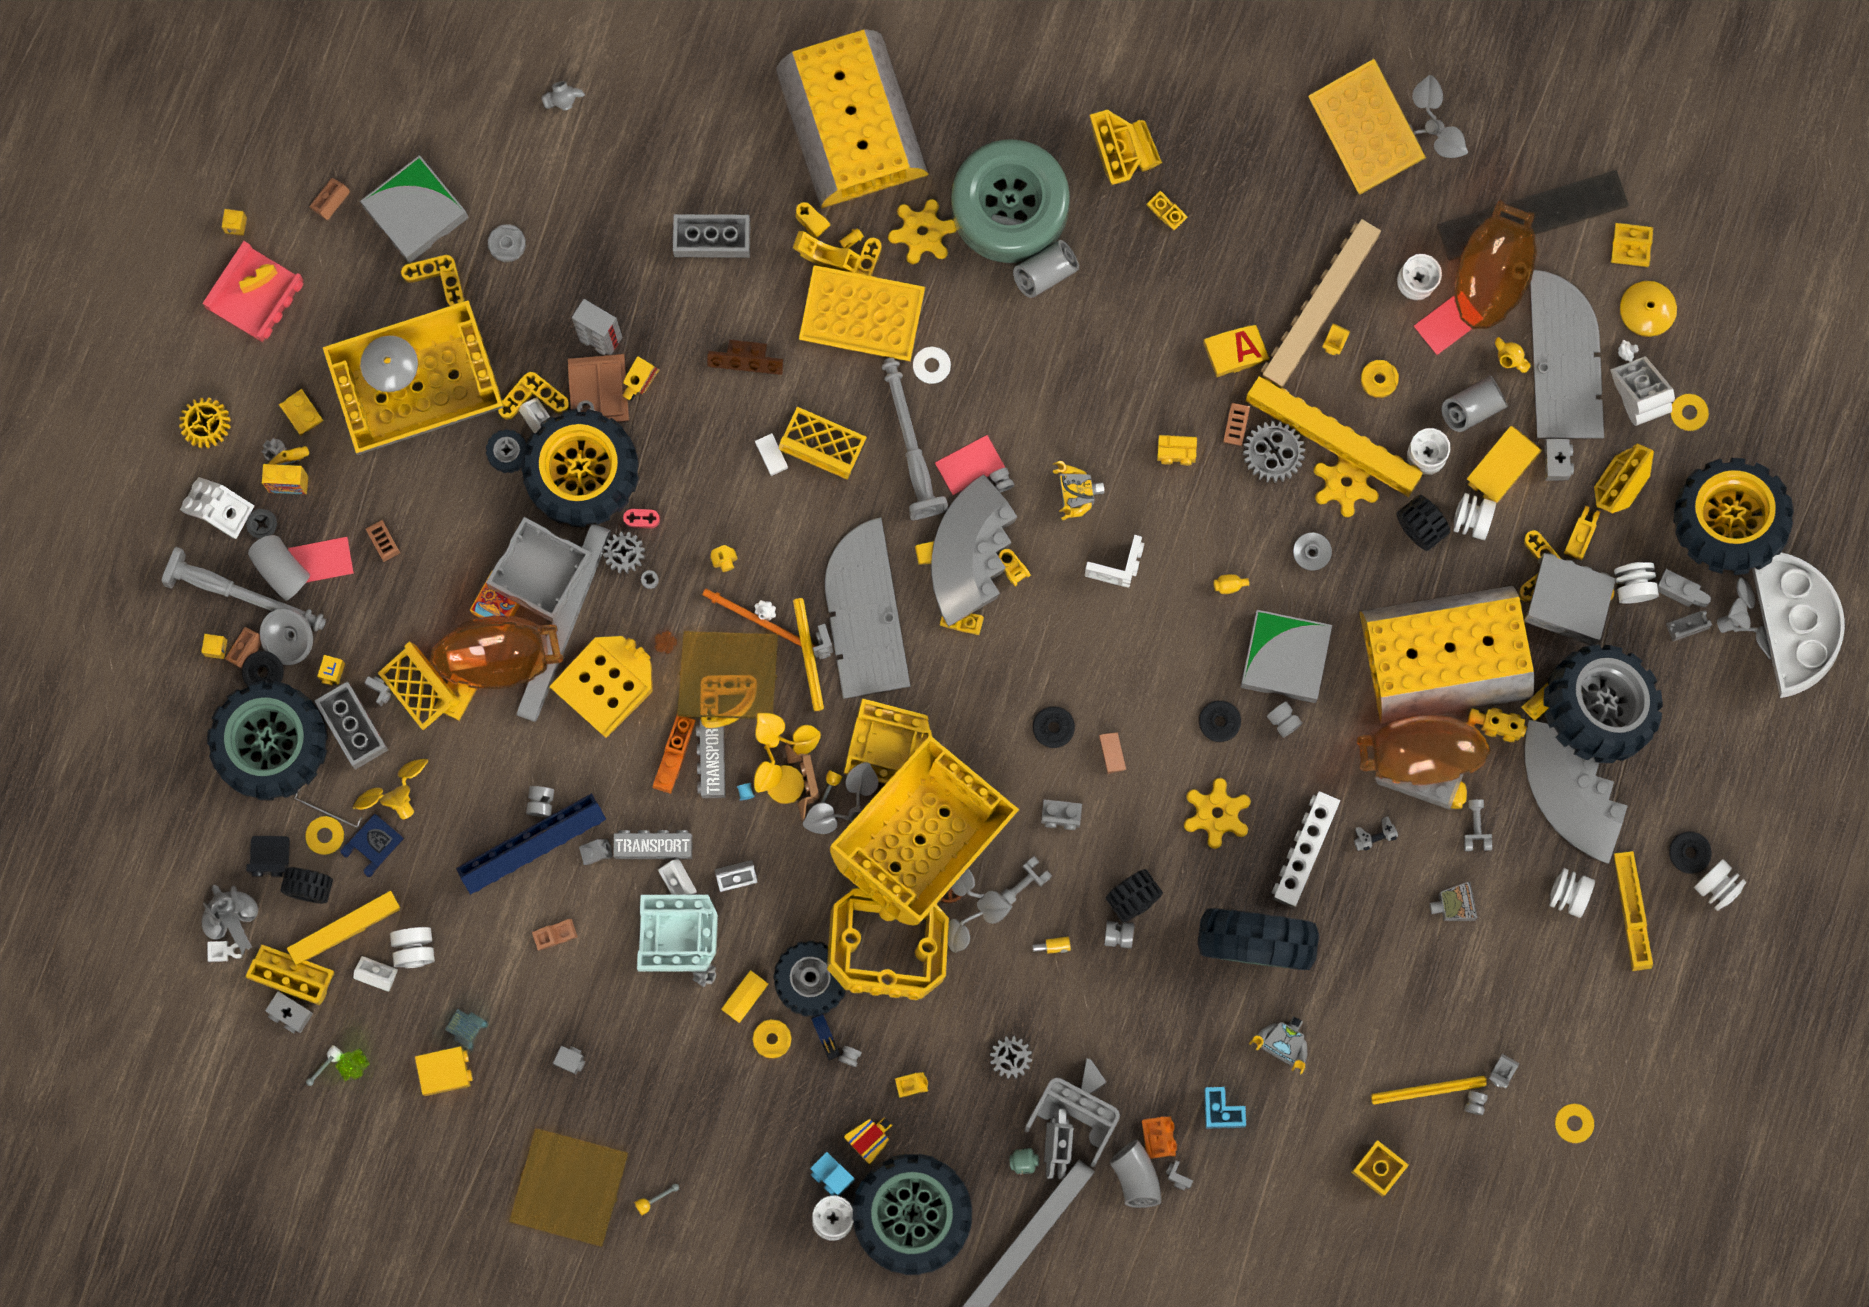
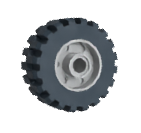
M808 940V942H799L793 947L790 946L779 957V961L774 968V987L779 999L792 1012L802 1016L826 1014L831 1009L836 1008L845 996L846 990L827 970L828 946L823 942L818 943ZM814 975L816 979L814 982L809 983L806 981L807 976Z

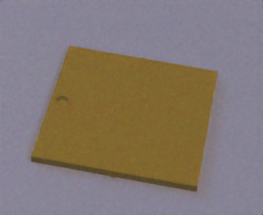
M684 631L681 671L679 672L678 716L757 719V713L773 714L775 679H777L778 634Z
M536 1128L523 1173H521L522 1178L509 1222L603 1247L629 1153Z

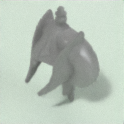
M213 885L212 891L214 896L208 904L203 902L206 909L201 920L202 929L207 937L218 940L225 936L227 928H229V932L236 944H238L241 954L244 955L245 948L250 950L252 946L244 934L240 921L251 922L258 915V905L248 894L238 892L235 886L231 887V891L223 893L218 886Z

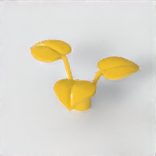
M757 713L756 739L760 743L765 744L764 749L767 751L771 763L764 761L758 766L754 777L755 791L760 793L772 789L781 781L782 768L779 765H774L775 760L770 748L776 747L779 741H783L793 745V751L797 755L808 754L817 746L821 736L820 731L811 725H802L795 730L793 741H790L780 736L785 729V723L781 717L771 713Z
M418 759L405 764L398 771V776L402 778L403 786H399L385 795L382 794V788L369 789L358 797L353 805V809H367L376 804L380 799L382 805L392 807L393 810L395 809L401 819L409 818L414 814V810L409 803L411 800L408 796L410 787L406 786V779L418 775L429 760Z

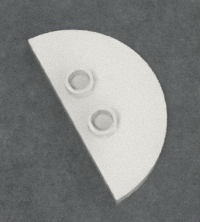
M1781 553L1773 557L1772 563L1760 570L1754 567L1752 571L1780 698L1810 688L1826 675L1839 654L1844 637L1845 624L1840 599L1826 577L1802 559Z

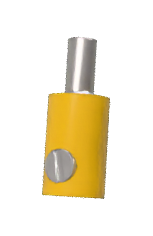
M1069 937L1046 939L1044 944L1033 945V952L1046 950L1047 954L1071 951Z

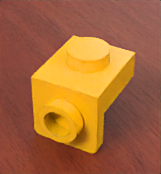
M1333 323L1322 347L1329 354H1340L1350 331Z

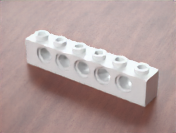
M1320 791L1317 796H1312L1309 806H1312L1310 813L1306 812L1301 823L1305 825L1303 830H1298L1294 841L1297 844L1295 849L1290 848L1287 858L1290 859L1287 866L1283 865L1279 874L1282 877L1280 884L1276 883L1272 894L1275 895L1273 900L1295 909L1340 803L1339 799ZM1318 809L1323 810L1325 817L1322 819L1317 818L1315 811ZM1314 827L1317 829L1318 834L1310 836L1307 829ZM1308 845L1310 852L1303 854L1300 851V846ZM1299 862L1302 864L1303 869L1297 872L1292 868V864ZM1285 881H1294L1295 888H1286Z

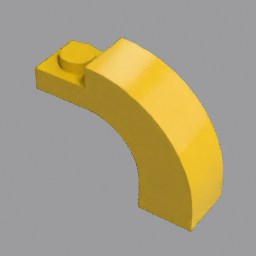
M804 231L798 232L793 245V249L798 251L801 257L826 268L856 273L861 259L860 255L850 249L827 245Z

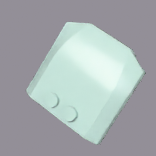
M641 895L640 945L637 970L706 971L716 954L718 914L709 895Z

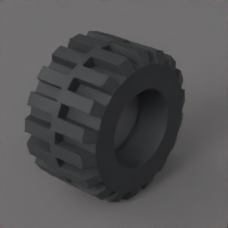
M288 867L285 869L280 891L284 895L295 899L323 904L328 902L333 879L320 872L298 867Z

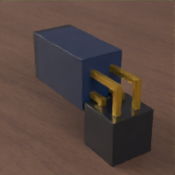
M820 1014L812 1017L811 1020L828 1060L830 1061L841 1056L824 1015Z

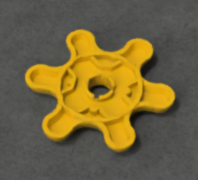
M934 199L926 201L925 207L921 212H914L906 204L900 205L897 209V213L903 219L904 224L902 228L890 231L888 240L893 244L903 242L908 245L909 251L906 259L910 264H917L921 254L925 251L932 252L938 259H944L948 255V249L942 244V237L945 234L954 233L957 229L953 220L941 221L937 218L936 213L939 209V204ZM921 226L928 229L927 234H918V228Z
M1338 456V463L1332 467L1324 463H1317L1314 466L1315 475L1325 480L1324 489L1318 491L1315 495L1317 503L1326 504L1330 500H1337L1341 505V514L1348 518L1355 513L1354 503L1358 499H1364L1370 503L1378 500L1379 493L1367 485V479L1370 474ZM1349 477L1352 484L1348 487L1343 486L1341 479Z
M1216 778L1213 781V790L1208 795H1203L1195 789L1188 791L1186 795L1187 801L1196 807V814L1185 820L1184 828L1188 832H1194L1197 829L1206 830L1208 833L1207 842L1212 849H1217L1221 846L1222 836L1225 832H1233L1238 837H1244L1248 833L1247 825L1239 820L1238 814L1242 809L1249 807L1251 800L1245 794L1236 798L1228 796L1226 792L1227 782L1223 778ZM1214 808H1221L1223 811V815L1220 818L1212 815Z

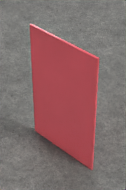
M1459 291L1415 324L1414 327L1436 355H1438L1481 323L1483 318L1462 292Z
M988 435L935 462L952 495L964 490L982 475L989 477L991 473L1005 468Z
M347 537L288 548L293 557L310 573L307 582L354 573Z

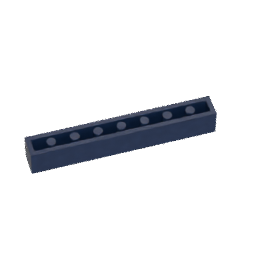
M591 793L457 867L456 870L471 895L492 882L498 881L503 876L514 872L521 866L532 862L539 856L547 854L559 845L565 844L577 835L583 834L586 830L599 825L606 818Z

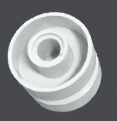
M409 928L390 933L391 946L403 948L393 953L394 967L417 968L435 962L433 948L422 947V945L432 942L431 928Z

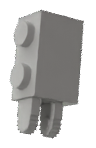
M1666 569L1657 584L1659 593L1687 607H1690L1693 603L1705 608L1711 602L1710 595L1699 590L1700 585Z

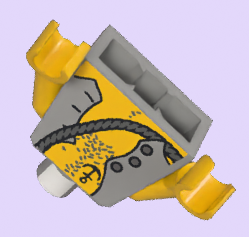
M1062 461L1053 463V465L1058 466V469L1053 470V473H1062L1059 475L1064 507L1059 512H1064L1065 516L1061 519L1066 520L1069 517L1083 516L1094 504V495L1104 494L1103 482L1092 484L1091 475L1074 466L1065 465Z

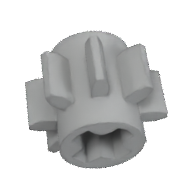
M272 438L271 441L267 440L263 444L264 449L262 453H264V457L267 460L271 461L276 455L287 448H285L281 440Z
M710 964L706 971H693V980L705 987L706 983L712 984L716 979V967Z

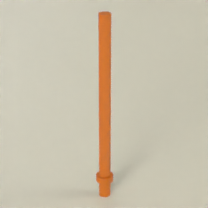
M708 589L704 590L702 595L711 599L712 603H718L801 646L800 637L766 619H760L758 615L723 598L718 592L714 593Z

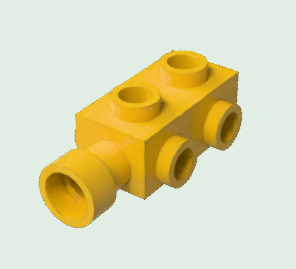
M1471 708L1467 720L1469 724L1482 725L1481 730L1485 731V735L1490 737H1496V734L1504 736L1503 740L1508 742H1514L1524 737L1527 726L1524 725L1525 719H1521L1520 715L1514 713L1507 715L1497 708L1488 709L1485 714ZM1492 718L1498 719V724H1494ZM1511 723L1516 724L1517 728L1512 729Z

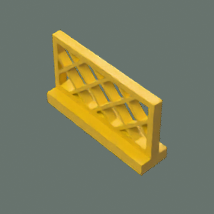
M797 407L778 449L848 480L867 437ZM798 414L806 416L808 422L799 425L796 419ZM820 422L824 424L826 430L816 433L813 424ZM810 425L813 434L804 437L801 428ZM798 430L801 437L800 439L793 440L788 438L790 432ZM838 430L843 437L833 440L830 432ZM827 433L831 442L821 445L818 436ZM815 437L818 446L813 448L807 446L805 440ZM856 438L861 441L859 446L851 448L848 439ZM845 441L848 449L838 452L836 443ZM832 445L835 454H825L823 448ZM850 453L852 457L851 463L843 462L841 455Z
M409 641L404 646L405 649L381 669L378 674L419 727L425 730L452 705L456 706L460 700L417 645ZM407 655L410 658L409 667H401V660ZM390 669H396L395 680L388 679L385 675ZM400 670H409L408 680H399ZM413 670L421 672L420 681H412ZM399 683H407L406 694L398 692ZM411 684H420L419 694H410ZM424 684L432 686L431 695H423ZM410 697H418L417 708L409 706ZM422 698H431L430 708H421ZM435 698L442 699L445 703L440 709H434ZM429 711V718L422 723L420 712Z

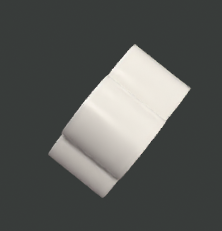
M1646 356L1611 369L1616 388L1622 396L1627 414L1635 426L1672 412L1671 402L1675 400L1673 388Z

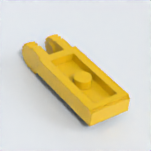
M1585 506L1581 517L1578 518L1564 551V554L1581 561L1601 513L1596 510L1592 517V522L1586 521L1585 517L1589 512L1588 506Z

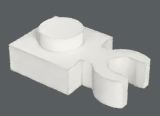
M227 941L208 942V962L228 961V956L236 959L242 958L241 954L234 953V950L239 948L238 944L235 943L228 947Z

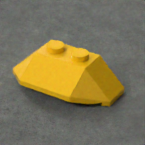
M1109 110L1091 114L1090 120L1094 139L1105 174L1111 185L1130 180L1142 160L1131 124Z
M1637 443L1633 448L1616 455L1594 486L1596 506L1610 513L1629 508L1650 477L1654 451Z

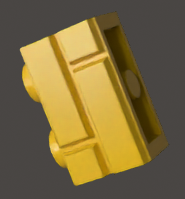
M1159 435L1157 461H1161L1162 464L1166 465L1173 464V462H1180L1181 465L1185 466L1192 465L1196 461L1197 437Z

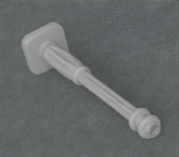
M888 358L884 360L881 368L887 373L884 380L890 384L907 448L906 457L909 474L918 499L916 503L909 506L911 520H919L943 514L948 510L947 499L944 496L936 498L933 496L929 471L923 458L922 450L918 449L900 381L903 374L897 370L900 363L895 361L894 358Z
M179 547L174 548L162 577V583L165 587L173 588L176 580L182 579L201 589L226 597L231 595L270 611L280 608L293 609L299 612L308 621L310 626H313L314 631L323 630L326 623L323 614L313 615L310 609L307 611L300 610L234 585L233 581L214 572L188 565L187 562H184L186 554L183 549Z

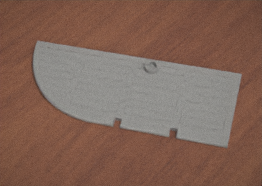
M1530 270L1537 438H1604L1602 400H1596V395H1602L1601 359L1600 357H1594V353L1600 352L1599 327L1595 313L1586 297L1569 281L1549 272Z
M880 517L862 523L844 536L834 549L826 569L825 595L828 612H836L835 617L829 618L835 654H843V659L837 660L843 699L911 687L882 518Z

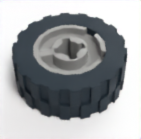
M505 429L504 431H498L496 434L494 433L486 445V456L491 466L502 473L519 471L522 456L525 455L526 441L521 434L516 433L514 430L509 431V429ZM507 448L511 450L508 455L504 453V450Z

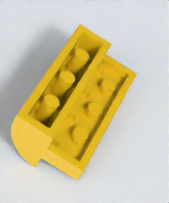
M261 945L256 958L253 959L246 978L320 1005L327 994V988L334 975V971L308 961L295 965L289 954Z

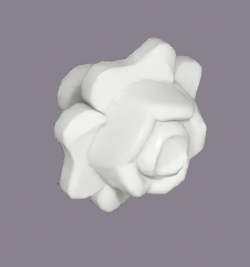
M1622 340V344L1618 348V354L1625 361L1632 362L1634 353L1638 352L1639 349L1637 345L1632 346L1629 341Z
M760 600L759 604H755V614L759 615L760 619L770 621L776 616V607L772 606L771 602Z

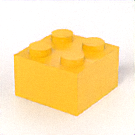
M1377 1140L1351 1173L1381 1197H1384L1408 1167V1164Z

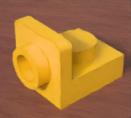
M923 1072L895 1078L899 1098L928 1091V1080Z

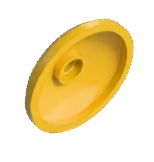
M1642 281L1632 285L1624 293L1620 302V315L1623 323L1629 330L1640 336L1653 337L1664 333L1671 327L1677 314V304L1673 294L1664 285L1653 281ZM1647 303H1652L1654 307L1649 308Z

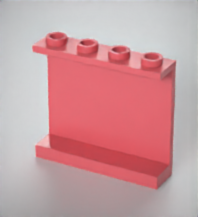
M243 241L204 300L203 305L206 309L263 342L265 338L268 339L270 337L274 324L281 320L284 309L291 305L295 292L301 290L303 278L300 274L297 273L295 275L252 249L250 244ZM264 264L275 266L277 274L269 282L253 291L242 292L239 281H243L248 276L257 277L255 270Z

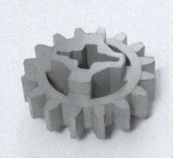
M620 532V537L613 534L614 540L608 539L609 546H604V550L608 552L604 553L603 556L604 558H609L606 560V564H612L611 570L618 568V573H621L623 569L628 574L630 568L636 571L635 565L641 566L639 560L645 559L644 555L641 554L645 552V549L640 547L643 544L642 541L636 542L638 537L635 535L631 538L630 532L626 536ZM626 541L631 542L635 547L629 546ZM617 543H619V545L616 547V549H613V547H614ZM623 549L627 551L626 556L621 554ZM635 557V559L631 563H629L631 558ZM613 559H619L622 564H618Z
M1013 1036L1012 1041L1005 1037L1004 1043L998 1040L999 1047L993 1046L996 1052L990 1053V1056L995 1058V1060H992L990 1063L996 1064L994 1071L1000 1070L1001 1077L1005 1073L1007 1074V1079L1011 1075H1014V1078L1017 1079L1018 1073L1025 1075L1024 1068L1030 1069L1027 1063L1032 1062V1059L1028 1058L1032 1051H1026L1029 1045L1023 1046L1022 1039L1016 1042L1015 1036ZM1012 1045L1019 1047L1022 1051L1017 1052L1012 1048ZM1005 1047L1004 1055L998 1057L1000 1050ZM1008 1049H1010L1013 1056L1017 1057L1014 1058V1066H1012L1010 1060H1006L1009 1054ZM1024 1059L1022 1066L1017 1068L1018 1061ZM1006 1064L1010 1067L1011 1071L1004 1069L1001 1065Z

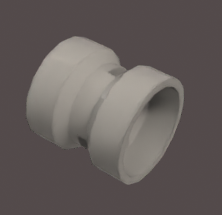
M1007 468L999 469L990 474L991 480L996 484L995 488L1000 493L1014 487L1013 480L1008 476L1009 471Z
M1469 1091V1101L1465 1105L1464 1111L1483 1115L1485 1110L1483 1106L1487 1102L1488 1096Z

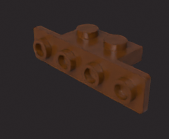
M729 340L727 353L708 351L707 354L708 367L778 375L783 373V359L765 357L767 344Z

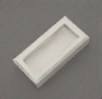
M773 434L755 441L771 476L788 469Z

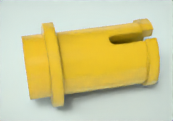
M858 228L852 229V232L840 240L839 243L843 248L848 249L856 242H861L864 236Z

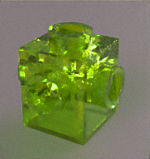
M359 1048L351 1053L348 1051L339 1057L341 1060L335 1066L343 1079L347 1081L351 1078L356 1080L363 1076V1071L370 1063Z

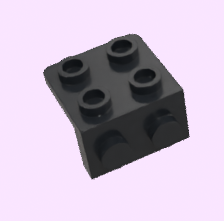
M253 836L251 838L250 864H247L246 872L252 875L251 877L271 875L274 878H282L285 869L289 867L290 838L287 836Z

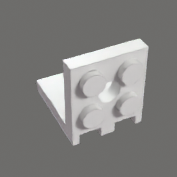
M198 477L193 483L189 495L184 499L180 510L185 514L207 521L236 539L252 512L254 505L223 485ZM232 508L233 513L231 517L227 518V510Z
M1134 535L1125 571L1087 562L1085 577L1129 588L1132 575H1137L1140 562L1136 561L1137 557L1141 558L1144 548V543L1141 542L1142 537Z

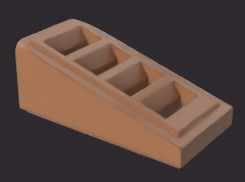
M1231 403L1224 443L1242 446L1250 410L1249 406ZM1234 411L1242 412V413H1245V415H1239V414H1235V413H1233V412H1234ZM1232 418L1243 420V423L1234 422ZM1230 426L1238 427V428H1242V429H1241V431H1239V430H1234V429H1230ZM1229 433L1240 435V439L1229 437Z
M383 520L366 528L383 562L400 554ZM379 527L383 528V530L377 532L376 534H372V531L378 529ZM384 533L386 534V536L376 541L375 538ZM387 539H389V541H390V542H388V543L382 545L381 547L378 545V544H380V543L386 541ZM392 545L393 548L384 553L382 552V550Z

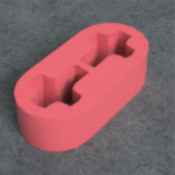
M629 509L623 516L625 524L631 528H655L660 523L659 514L655 510ZM631 514H634L636 518L640 519H635L633 523H630V520L627 519V517H630ZM650 515H653L656 520H653V523L650 524L648 520H643V518H649Z

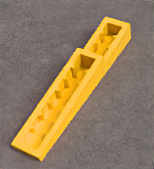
M1634 852L1614 854L1631 968L1632 971L1651 969L1653 960Z
M389 891L287 948V951L294 964L298 965L400 911V907L392 892Z

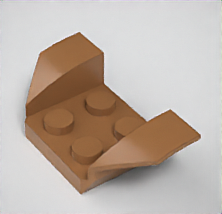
M786 744L785 752L788 764L801 762L803 777L807 776L808 781H804L807 796L811 795V797H806L798 803L801 822H803L806 805L815 803L820 797L810 755H797L789 744Z

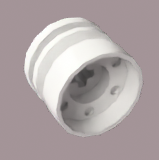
M1416 254L1410 257L1399 271L1397 276L1398 288L1407 298L1422 300L1430 296L1440 283L1442 277L1441 267L1432 256ZM1415 277H1417V279H1420V278H1421V281L1419 282L1418 280H1414V278H1415Z
M1426 428L1419 431L1413 437L1407 451L1409 465L1417 466L1423 472V475H1432L1439 472L1445 465L1450 453V442L1447 436L1434 428ZM1427 451L1428 454H1431L1430 457L1427 454L1424 455V452Z
M1464 493L1455 512L1453 531L1458 532L1460 526L1464 525L1462 534L1465 535L1469 527L1473 528L1472 537L1485 540L1493 518L1496 502L1484 499L1481 505L1477 506V496L1473 497L1470 504L1468 503L1470 494Z
M1635 562L1614 570L1615 576H1618L1616 583L1625 584V586L1617 589L1619 603H1638L1659 597L1657 583L1648 582V580L1656 577L1655 572H1651L1655 569L1654 563Z
M1724 859L1711 869L1694 887L1702 896L1710 892L1713 894L1709 900L1710 904L1716 899L1720 901L1714 907L1717 911L1728 906L1741 893L1743 886L1747 883L1744 879L1737 885L1734 883L1740 876L1738 873L1731 878L1727 876L1732 867Z
M1563 868L1553 884L1549 906L1554 908L1559 900L1558 910H1562L1567 903L1569 904L1568 914L1581 918L1590 899L1595 880L1582 876L1577 883L1575 882L1576 872H1572L1569 879H1567L1568 869Z
M828 1196L821 1199L815 1206L812 1216V1223L816 1233L829 1241L845 1237L850 1232L853 1224L850 1203L838 1196ZM831 1215H835V1218L838 1219L834 1224H830V1220L827 1219L831 1218Z

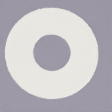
M937 347L922 349L917 353L913 361V369L916 376L926 383L933 384L944 380L951 368L949 356L945 351ZM935 358L938 360L939 369L936 372H928L925 369L924 364L927 359Z

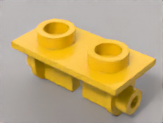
M1548 683L1521 707L1534 721L1549 708L1544 706L1543 703L1544 688L1548 686Z

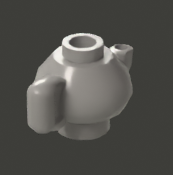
M560 81L553 84V91L542 95L541 99L545 108L557 106L565 111L573 107L572 104L576 97H583L585 94L581 89L567 86L566 81Z

